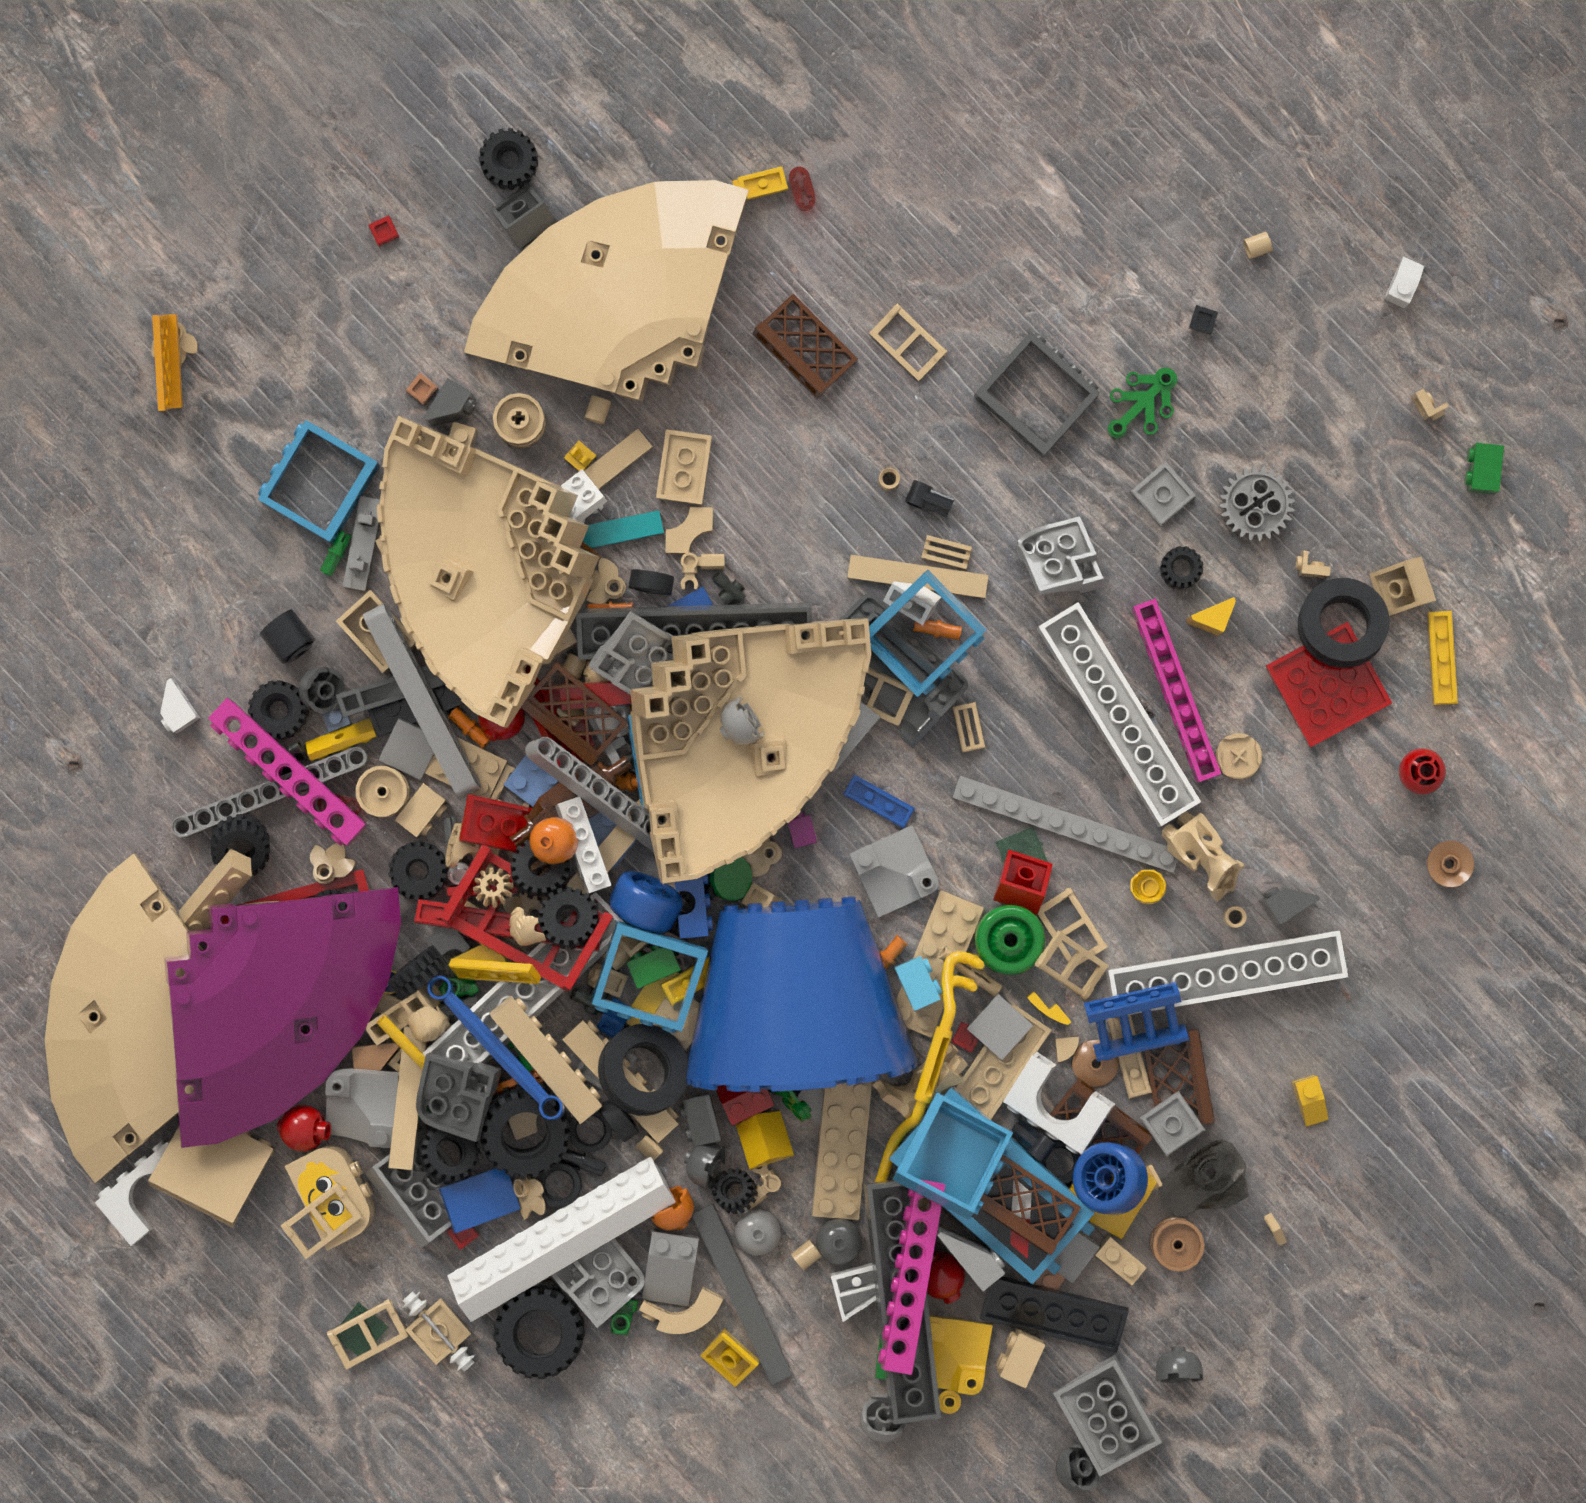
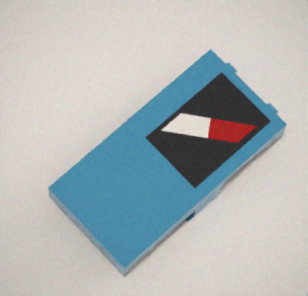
M950 1087L943 1095L992 1121L955 1088ZM938 1111L907 1173L918 1179L944 1183V1193L968 1205L999 1142ZM920 1124L912 1130L890 1156L889 1160L897 1167H899ZM1011 1137L1009 1140L1013 1142L1007 1155L1004 1153L1003 1155L1081 1207L1052 1255H1047L982 1210L979 1211L978 1215L973 1213L969 1220L949 1209L947 1210L1033 1285L1046 1269L1056 1275L1062 1268L1054 1259L1080 1230L1090 1236L1096 1229L1088 1222L1095 1212L1087 1208L1072 1190ZM1004 1161L999 1171L1000 1179L1013 1177L1011 1166ZM1015 1169L1016 1176L1022 1175V1173ZM994 1174L991 1181L997 1180L996 1174ZM1017 1178L1020 1192L1033 1190L1029 1178ZM1014 1179L1001 1181L1003 1196L1016 1193ZM997 1182L993 1183L987 1194L990 1198L1000 1196ZM1035 1183L1036 1189L1042 1188ZM1047 1190L1037 1191L1040 1206L1053 1203L1050 1192ZM1034 1192L1020 1195L1023 1209L1036 1207ZM1017 1196L1004 1198L1006 1209L1009 1211L1020 1210ZM1055 1196L1056 1202L1062 1201ZM1001 1199L994 1200L1000 1205H1002ZM1066 1203L1057 1205L1059 1219L1069 1217L1074 1208ZM1054 1206L1040 1208L1043 1222L1056 1220ZM1037 1209L1024 1211L1027 1223L1030 1225L1040 1223ZM1019 1212V1213H1014L1015 1215H1017L1018 1217H1020V1218L1022 1219V1217H1021V1212ZM1065 1220V1221H1060V1223H1061V1228H1062L1063 1225L1065 1224L1066 1220ZM1057 1222L1044 1225L1045 1234L1054 1240L1059 1233ZM1041 1226L1035 1227L1036 1229L1041 1231Z

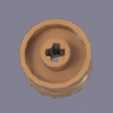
M1180 1217L1166 1218L1156 1224L1151 1232L1149 1242L1151 1252L1156 1260L1167 1269L1179 1272L1189 1270L1198 1264L1203 1256L1205 1246L1203 1235L1193 1223ZM1179 1240L1182 1243L1181 1246L1174 1248V1242Z

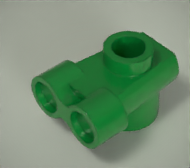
M457 976L448 979L453 987L457 988L454 994L458 998L467 994L472 996L480 992L473 979H460ZM445 981L438 987L442 996L448 991V983Z
M630 1299L612 1315V1334L628 1335L633 1312L637 1311L638 1300ZM620 1317L626 1320V1324L623 1326L617 1323V1319Z

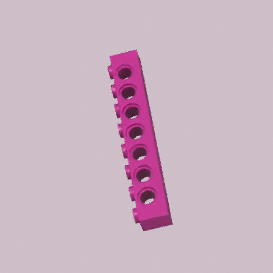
M1156 598L1131 608L1196 783L1220 775L1221 771Z
M226 698L208 717L212 722L210 727L219 735L224 733L230 739L227 742L235 750L238 751L241 748L247 754L244 758L254 767L258 764L264 770L262 774L270 782L277 781L281 785L279 790L288 798L293 796L298 801L296 806L305 814L310 812L316 818L313 821L321 829L324 830L327 827L333 833L330 837L340 846L343 843L349 846L368 826L230 698ZM233 720H238L240 722V729L232 733L229 728L230 723ZM254 735L258 743L254 748H249L247 746V739ZM272 751L275 755V760L271 764H266L264 755ZM285 767H289L292 770V776L288 780H284L281 777V771ZM302 783L309 785V793L305 796H301L298 792V787ZM319 799H324L327 803L326 809L322 812L317 811L315 807ZM340 814L344 818V823L341 827L336 828L332 820L334 816Z
M922 1180L943 1192L945 1190L944 1183ZM908 1188V1197H911L909 1206H906L904 1210L903 1220L906 1221V1227L900 1233L899 1244H902L901 1254H897L895 1260V1268H898L897 1278L893 1277L891 1283V1292H894L893 1300L889 1301L886 1315L890 1317L888 1325H884L882 1339L885 1340L884 1349L879 1351L878 1363L881 1364L883 1370L912 1375L942 1206L928 1199V1208L920 1211L918 1201L926 1197ZM922 1221L925 1225V1230L922 1234L916 1235L913 1227L915 1223ZM914 1245H918L921 1250L917 1258H911L909 1255V1250ZM909 1269L916 1271V1278L912 1282H907L905 1279V1273ZM910 1293L912 1295V1302L907 1306H903L901 1303L902 1295ZM900 1317L908 1319V1325L905 1329L897 1328L896 1323ZM896 1341H902L904 1344V1348L900 1353H894L892 1350V1346Z

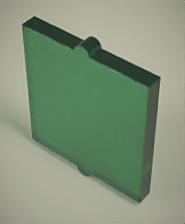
M1034 827L996 841L1002 857L1000 859L1001 862L1005 861L1008 849L1048 862L1041 847L1043 843L1039 842Z
M358 1302L340 1325L368 1311V1309ZM376 1314L364 1320L375 1341L388 1328L384 1322L376 1317ZM359 1324L337 1334L338 1339L345 1345V1349L349 1348L357 1356L371 1349Z

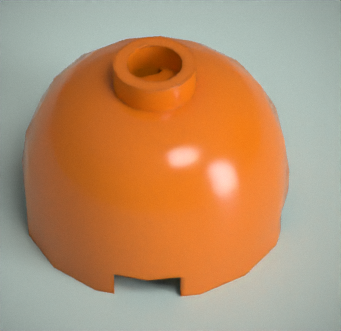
M559 817L546 818L536 824L531 831L529 839L530 848L534 856L540 861L552 865L563 863L572 858L578 846V838H576L574 826L566 819Z
M681 1186L669 1188L675 1203L650 1217L651 1221L662 1230L679 1231L684 1229L694 1213V1201L687 1188L682 1189Z

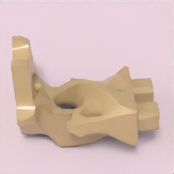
M1185 811L1178 818L1177 823L1181 826L1180 829H1176L1172 824H1168L1162 830V837L1168 842L1167 851L1194 872L1197 870V866L1201 864L1208 873L1209 881L1207 888L1211 892V896L1218 902L1226 893L1235 890L1238 874L1245 868V865L1238 860H1234L1222 850L1223 842L1203 814L1199 813L1194 817ZM1208 836L1212 838V841H1207L1203 837ZM1187 855H1194L1196 859L1191 860Z
M951 1043L944 1059L933 1098L936 1093L944 1095L950 1087L964 1081L960 1073L968 1064L962 1057L957 1055L959 1051ZM925 1062L912 1071L913 1075L907 1085H890L882 1079L871 1082V1085L880 1093L881 1099L897 1109L905 1118L912 1115L916 1103L914 1096Z

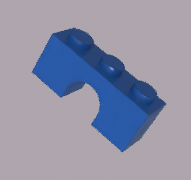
M708 874L698 879L675 882L676 892L688 891L694 896L696 901L692 912L678 915L680 939L709 936V931H713L712 916L707 917L706 910L707 907H711L710 894L705 893L704 884H708Z

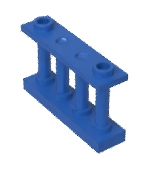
M1176 982L1084 1003L1088 1022H1096L1100 1043L1093 1045L1097 1062L1189 1041L1185 1024L1178 1025L1174 1004L1181 1002ZM1165 1006L1169 1027L1155 1030L1151 1009ZM1142 1011L1146 1033L1132 1036L1128 1014ZM1119 1017L1123 1038L1109 1041L1105 1020Z

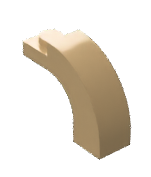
M702 1287L694 1304L684 1311H667L647 1300L643 1301L639 1311L643 1312L642 1316L650 1321L659 1320L656 1330L669 1334H685L707 1324L718 1311L724 1297Z

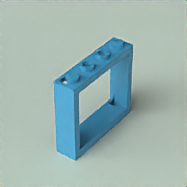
M305 420L303 424L300 423L295 429V438L292 443H288L283 449L282 455L284 457L279 464L276 463L271 469L270 475L272 477L269 482L261 486L258 492L260 496L258 500L333 544L338 531L344 527L380 464ZM309 431L365 463L326 531L270 499Z
M929 570L925 571L869 626L871 650L917 697L922 692L927 695L936 686L933 682L938 677L943 680L952 671L949 666L954 661L959 664L968 655L966 650L971 645L976 648L985 639L982 634L987 630ZM928 583L975 632L921 683L875 634Z
M617 920L591 1003L595 1005L596 1010L608 1013V1010L618 1012L617 1016L625 1019H630L631 1016L640 1019L639 1022L644 1025L653 1026L655 1023L661 1025L662 1029L667 1032L675 1033L676 1030L682 1032L708 950L696 944L663 934L649 932ZM622 935L697 958L677 1021L601 998Z
M936 1093L892 1180L969 1220L973 1213L978 1215L984 1203L980 1199L983 1193L986 1195L989 1193L994 1183L990 1179L993 1173L998 1174L1003 1165V1161L1000 1158L1003 1153L1008 1154L1013 1143L1009 1141L1013 1132ZM938 1111L999 1142L968 1205L907 1173Z

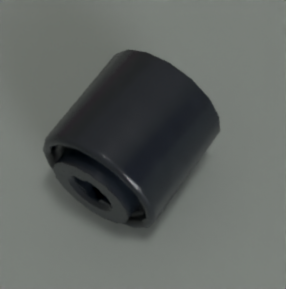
M293 609L276 617L259 634L282 664L291 663L300 658L312 647L315 641V637Z

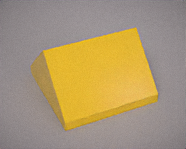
M1233 597L1193 614L1186 619V622L1191 626L1219 636L1226 628L1236 600Z
M781 1111L756 1114L736 1125L749 1170L794 1156Z
M725 1328L700 1355L734 1387L759 1364V1359Z

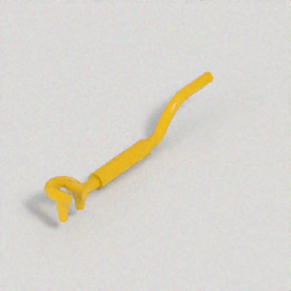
M956 951L951 953L943 963L941 976L944 1004L943 1017L940 1026H936L914 1096L916 1103L912 1115L904 1120L891 1135L884 1150L875 1182L888 1180L893 1164L889 1160L890 1156L899 1147L907 1133L920 1124L927 1104H930L953 1034L951 1027L956 1013L953 988L960 987L971 992L977 990V984L974 983V979L953 975L954 967L957 963H963L973 968L982 969L984 968V962L978 955Z

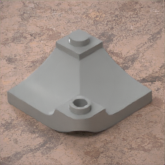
M1080 516L1035 528L1019 538L1016 551L1020 561L1026 565L1038 596L1062 591H1078L1080 594L1101 588L1104 578L1095 560L1097 554Z
M630 611L609 640L603 646H600L589 663V667L631 695L630 689L653 686L651 663L674 660L673 650L667 651V646L672 644L671 637L673 635L664 632Z
M913 825L849 854L878 918L933 893L938 887V878ZM924 878L931 880L929 887L923 886L922 881Z
M340 1069L332 1072L326 1081L325 1092L327 1097L326 1121L331 1123V1135L356 1139L369 1144L370 1147L391 1148L399 1072L367 1069ZM338 1083L341 1085V1087L337 1088L334 1086V1084Z
M615 1239L610 1240L549 1276L596 1329L636 1295L645 1283L641 1270ZM629 1277H634L636 1279V1284L634 1286H631L628 1283Z

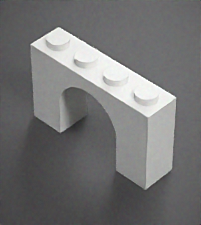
M1036 1052L1029 1059L1003 1102L1007 1104V1108L1013 1113H1021L1025 1116L1027 1122L1035 1127L1040 1126L1046 1130V1134L1050 1138L1057 1141L1059 1139L1064 1142L1066 1148L1071 1152L1082 1154L1091 1144L1115 1106V1103L1095 1091L1076 1118L1059 1120L1052 1117L1042 1104L1041 1092L1056 1064Z
M162 1140L152 1149L154 1153L150 1157L143 1156L134 1164L136 1168L131 1173L125 1171L116 1179L118 1183L112 1189L108 1186L98 1194L100 1199L95 1204L130 1246L136 1244L153 1229L134 1204L133 1191L135 1185L144 1175L153 1173L170 1141L165 1143Z

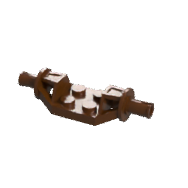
M624 755L608 768L607 766L604 767L601 762L597 763L598 766L589 768L619 789L615 783L616 779L629 769H632L633 766L628 762L621 767V765L628 761ZM560 782L537 799L530 813L524 815L527 825L510 836L513 842L522 837L514 843L515 846L524 845V841L530 839L531 831L535 825L542 820L559 817L555 808L557 804L579 796ZM581 798L588 820L599 813L598 810Z

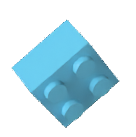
M918 956L894 967L914 1011L940 1000L939 994L942 993V990L937 980L932 981L929 975L932 972V968L926 958L922 960V957Z

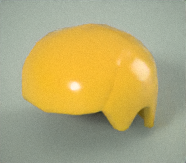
M1141 870L1131 878L1130 891L1133 897L1140 903L1154 904L1165 895L1166 881L1155 870Z

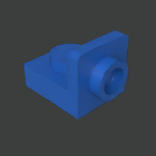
M616 998L612 999L613 1002L626 1005ZM608 1010V1013L604 1012L597 1027L599 1031L613 1038L623 1029L628 1019L617 1016L618 1012Z

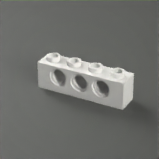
M581 797L557 804L555 808L559 818L566 819L574 826L573 829L576 833V838H578V846L573 859L585 893L590 894L611 886Z

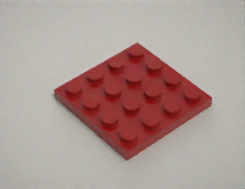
M1348 622L1326 633L1331 639L1340 643L1358 641ZM1303 645L1265 666L1309 748L1392 704L1370 661L1352 668L1332 667L1315 659Z

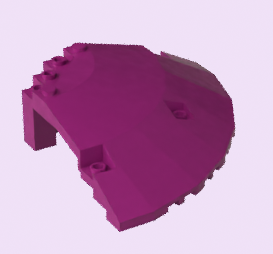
M398 887L235 906L232 903L208 906L210 929L186 932L188 955L164 958L166 982L169 985L181 1148L218 1144L277 1119L321 1085L362 1037L388 985L387 982L390 979L401 926ZM340 902H345L347 905L343 911L338 909ZM227 915L229 922L221 923V916ZM202 941L207 943L205 950L198 949V944ZM183 968L185 974L176 976V970ZM303 1025L309 1026L310 1030L308 1033L301 1032ZM188 1085L194 1087V1091L191 1094L185 1092V1087Z

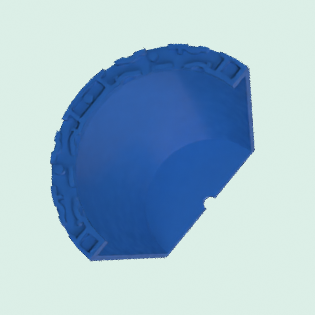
M842 897V901L833 902L832 898L818 899V903L809 904V900H797L795 905L786 906L784 901L772 902L769 907H762V903L748 904V908L738 909V905H726L724 910L719 911L688 1056L686 1077L688 1085L708 1090H717V1086L726 1085L727 1090L737 1092H760V1089H772V1091L836 1087V1085L843 1083L855 1085L873 1082L880 1079L879 1074H888V1077L903 1075V1073L911 1072L912 1069L918 1067L916 1052L860 900H856V897Z

